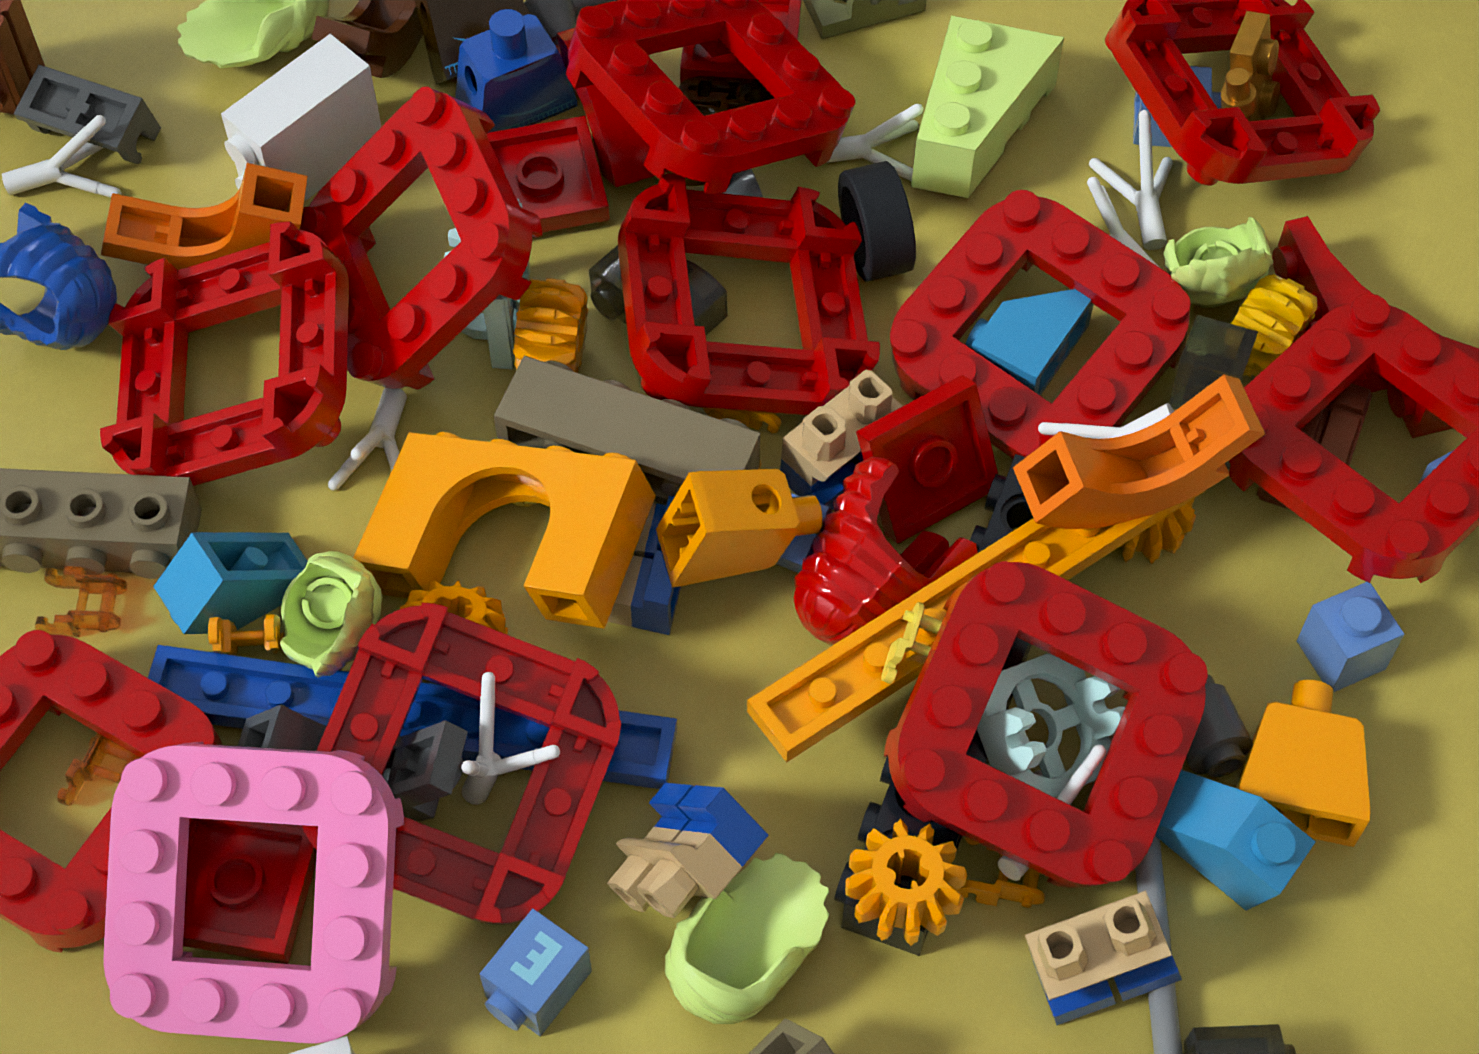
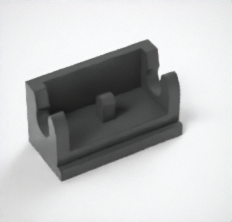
M38 65L14 112L18 120L26 122L34 131L48 134L52 130L70 137H74L97 115H102L106 119V124L88 143L118 152L125 161L135 164L142 162L141 153L137 152L136 149L139 135L155 141L161 129L141 97L42 65Z

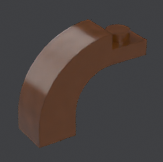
M359 0L355 8L345 17L316 16L312 39L321 41L327 35H333L370 65L372 76L387 78L405 65L416 49L423 33L415 0Z

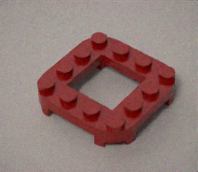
M617 0L594 6H586L579 12L568 50L569 65L566 76L575 89L595 85L650 146L643 166L659 179L664 177L667 169L685 178L705 182V194L726 192L733 173L800 155H805L815 167L827 163L840 142L856 103L854 96L844 89L819 63V60L785 28L782 21L757 0ZM700 44L712 57L733 53L775 99L704 116L648 55Z
M1127 0L1105 36L1106 46L1114 55L1133 88L1158 124L1161 132L1165 135L1176 153L1187 162L1186 169L1188 174L1196 182L1203 185L1212 186L1218 181L1232 184H1247L1336 174L1349 170L1372 140L1374 135L1373 120L1381 111L1373 94L1350 96L1304 30L1315 13L1305 0H1297L1293 6L1284 0ZM1247 11L1270 14L1271 39L1277 40L1279 44L1278 58L1272 73V81L1280 83V93L1292 109L1295 117L1248 121L1239 107L1218 109L1182 54L1230 50Z
M427 86L418 89L412 98L402 105L320 189L310 206L303 208L299 229L318 236L342 260L346 267L349 278L347 371L354 378L389 389L410 387L419 390L430 384L435 378L428 363L499 295L518 301L532 283L530 280L522 277L529 261L532 237L543 236L538 215L520 207L486 135L495 126L492 119L485 112ZM429 168L461 242L390 310L366 254L376 244L369 226Z
M672 173L665 174L657 185L642 191L633 199L619 229L618 252L629 349L633 364L641 376V386L644 392L655 399H673L693 407L809 415L817 407H823L850 385V381L864 370L873 371L879 361L880 343L868 341L854 261V253L862 242L856 223L851 222L845 225L830 209L816 202L820 192L800 186L797 187L791 200L726 193L705 194L704 191L686 189L685 177ZM685 253L790 263L803 349L706 341L704 326H695Z
M1016 190L1011 192L1005 200L988 208L972 224L900 307L890 332L893 365L900 379L901 388L913 400L962 374L975 382L991 444L1012 459H1014L1015 454L1027 457L1054 436L1043 435L1038 431V426L1042 422L1120 427L1169 367L1175 370L1185 350L1191 302L1188 294L1181 288L1178 282L1171 279L1170 274L1067 207L1051 199L1038 197L1031 191ZM1033 265L1069 289H1076L1091 299L1092 304L1120 321L1053 403H1050L959 341L1020 268L1028 272Z
M277 222L270 224V242L180 270H177L165 258L156 260L144 267L151 277L134 292L125 308L120 304H114L108 324L123 336L116 424L100 428V439L102 448L112 455L117 465L127 474L190 477L192 485L196 486L295 458L309 451L314 446H327L338 437L341 431L339 416L345 404L347 391L349 278L342 260L315 234L299 230L292 222ZM281 305L278 377L264 380L263 397L183 420L189 333Z
M1371 293L1361 294L1354 299L1353 303L1344 304L1329 311L1244 387L1265 435L1229 460L1231 465L1229 477L1243 492L1255 482L1351 555L1352 559L1347 571L1352 575L1369 583L1373 575L1391 579L1417 577L1420 583L1425 582L1440 572L1446 557L1479 526V363L1407 312L1389 305L1381 296ZM1374 371L1466 437L1400 503L1396 502L1301 431L1307 423L1356 378L1363 382Z
M997 562L958 587L943 607L947 611L899 723L896 728L889 731L886 740L884 757H888L893 783L905 802L903 807L915 818L922 822L932 820L1047 876V882L1064 888H1076L1120 881L1133 871L1148 853L1200 724L1206 699L1205 683L1208 677L1206 664L1201 657L1192 653L1188 646L1170 631L1046 569L1023 562ZM1016 637L1125 690L1122 698L1128 700V703L1083 811L966 754Z
M422 603L420 606L406 607L388 614L375 625L372 623L361 637L357 645L358 652L316 751L332 752L343 750L364 756V761L374 767L383 777L423 679L480 701L482 675L485 672H492L495 675V707L549 727L542 748L557 745L560 749V755L555 759L544 761L534 766L500 853L404 817V825L396 828L393 889L477 922L491 925L521 922L532 908L539 912L547 906L555 897L566 878L567 871L619 740L621 720L615 697L605 680L599 675V671L586 661L579 658L573 661L448 612V607ZM302 825L308 840L317 850L318 826Z
M32 630L23 634L15 646L0 656V771L47 711L52 712L58 717L62 713L68 715L140 758L156 749L190 742L223 745L208 717L197 706L77 638L65 635H50L43 630ZM112 807L66 868L0 830V918L28 934L39 946L62 953L64 948L85 946L104 938ZM195 818L189 819V827L193 823Z

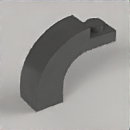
M278 705L246 719L238 746L316 751L326 726L283 705ZM443 721L399 737L383 778L388 783L395 799H401L404 817L417 822L435 817L439 798L451 795L453 788L457 785L462 775L461 766L464 761L461 756L468 731L448 721Z

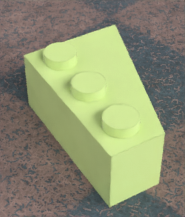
M951 15L916 140L911 187L969 198L1004 153L1005 144L1017 128L1022 130L1029 121L1031 111L1043 95L1047 97L1055 87L1064 37Z

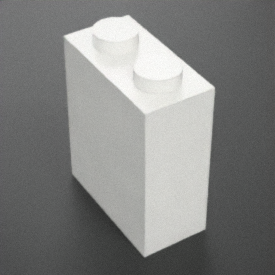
M331 34L327 35L221 113L228 137L224 145L229 156L235 162L239 176L235 179L238 190L242 183L246 163L308 176L304 202L317 193L382 127L370 65Z

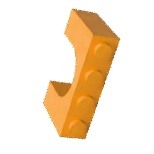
M409 432L353 558L362 563L365 569L373 574L381 588L382 595L409 598L410 590L428 591L432 581L441 583L460 538L481 516L495 508L510 503H540L550 507V518L524 583V588L546 620L605 629L656 495L637 461L619 453H606L600 456L575 453L561 446H549L543 449L518 446L504 439H493L490 442L462 439L448 432H439L435 435Z

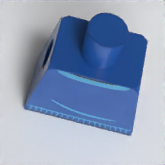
M511 9L500 10L491 16L489 20L490 30L465 39L459 46L455 98L485 112L495 124L489 132L534 125L578 106L572 85L566 76V68L562 57L537 16L531 14L522 16L519 12Z

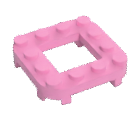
M190 742L156 749L140 759L130 762L124 768L121 781L114 794L111 809L104 937L105 977L110 989L111 1005L119 1015L132 1018L150 1029L168 1033L296 1043H323L346 1035L362 1025L376 1012L385 996L390 994L396 977L397 967L389 966L396 828L404 825V814L401 799H395L386 780L374 767L364 761V756L343 750L324 752L203 744V742ZM190 818L318 826L311 966L192 957V952L183 951Z

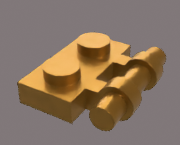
M1246 12L1229 52L1230 71L1226 74V80L1221 90V108L1239 107L1248 121L1264 120L1265 115L1273 116L1279 101L1280 83L1272 81V73L1278 58L1279 44L1277 40L1271 39L1270 14Z

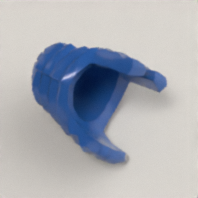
M25 202L19 209L17 234L6 242L0 243V278H18L45 286L43 299L34 310L21 315H17L0 303V333L4 335H17L38 346L68 350L74 347H84L93 342L108 326L110 313L114 304L117 303L116 285L112 280L111 270L105 260L100 259L91 246L85 245L68 227L61 225V223H52L51 216L38 211L36 206Z

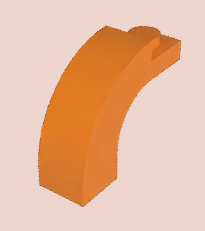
M246 163L238 192L223 203L202 208L178 207L112 193L101 255L146 265L165 258L177 270L270 242V224L292 222L300 229L308 176Z
M1223 374L1173 413L1149 427L1134 433L1107 439H1091L1059 431L1015 465L1013 469L1035 523L1063 529L1106 527L1158 513L1209 489L1230 475L1225 463L1265 435V432L1240 379Z

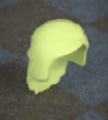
M206 0L198 8L188 11L186 13L187 22L178 25L177 30L181 33L178 45L183 49L185 56L197 59L202 63L215 64L219 68L253 65L270 59L278 51L290 52L292 49L297 48L300 42L310 38L313 34L316 16L327 17L329 0Z
M1252 217L1248 218L1246 224L1243 223L1230 229L1224 227L1194 229L1185 234L1176 243L1175 239L1169 240L1164 251L1167 273L1188 294L1191 304L1201 308H1215L1247 297L1258 281L1269 274V267L1273 264L1265 230Z
M338 551L317 553L310 557L305 569L291 581L282 599L281 617L285 637L280 641V645L287 657L307 668L313 669L315 676L318 678L331 676L348 662L354 660L361 637L372 623L375 625L379 621L381 615L382 592L373 574L365 569L364 565L356 559Z
M775 853L772 859L765 861L753 858L750 864L729 882L716 899L701 897L689 917L677 923L671 947L665 955L666 977L670 982V987L683 1008L713 1024H735L754 1017L762 1011L766 1004L773 1001L780 989L795 974L806 956L817 947L822 938V931L829 917V913L824 906L829 894V888L820 884V873L813 870L806 862L792 861L786 855Z

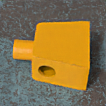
M779 469L689 472L656 528L671 586L680 587L764 570L774 566L795 536L817 534L820 532L822 527V510L818 499L814 495L792 497L786 475Z
M1300 680L1293 685L1291 705L1279 702L1267 703L1254 733L1253 745L1247 754L1236 788L1265 799L1312 839L1354 847L1370 821L1371 812L1364 726L1357 718L1331 713L1333 688L1330 685L1318 680Z

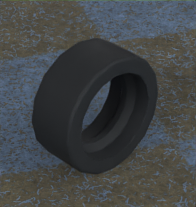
M888 161L845 170L840 173L838 200L841 220L845 225L855 222L862 239L854 253L855 267L858 274L865 282L912 271L916 261L914 226L908 199L896 169Z

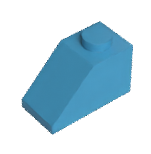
M1076 289L1003 301L989 321L983 318L977 321L965 345L1041 396L1088 328L1094 304L1091 303L1090 298Z
M192 532L153 587L170 612L171 618L179 626L183 634H208L210 617H220L223 620L229 619L239 630L282 605V599L287 587L305 569L307 559L289 533Z
M1184 770L1180 771L1155 834L1158 839L1246 911L1280 895L1316 843V841L1262 797Z

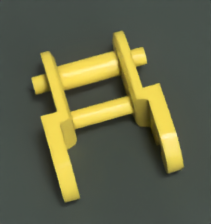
M917 602L912 612L906 610L903 615V620L908 621L903 638L900 637L891 643L881 680L886 683L892 684L897 675L895 667L903 659L904 653L911 650L924 656L929 654L931 647L915 641L918 630L921 628L937 634L942 621L923 614V603Z

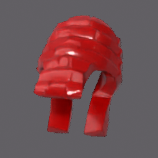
M873 456L864 459L855 466L853 474L843 480L844 493L833 501L834 512L825 516L823 519V531L813 539V554L803 558L802 570L794 577L795 592L793 602L797 617L803 627L816 639L831 646L978 553L976 543L966 538H958L949 547V542L945 537L924 530L901 554L892 547L879 528L877 517L885 493L900 472L894 462L883 457Z

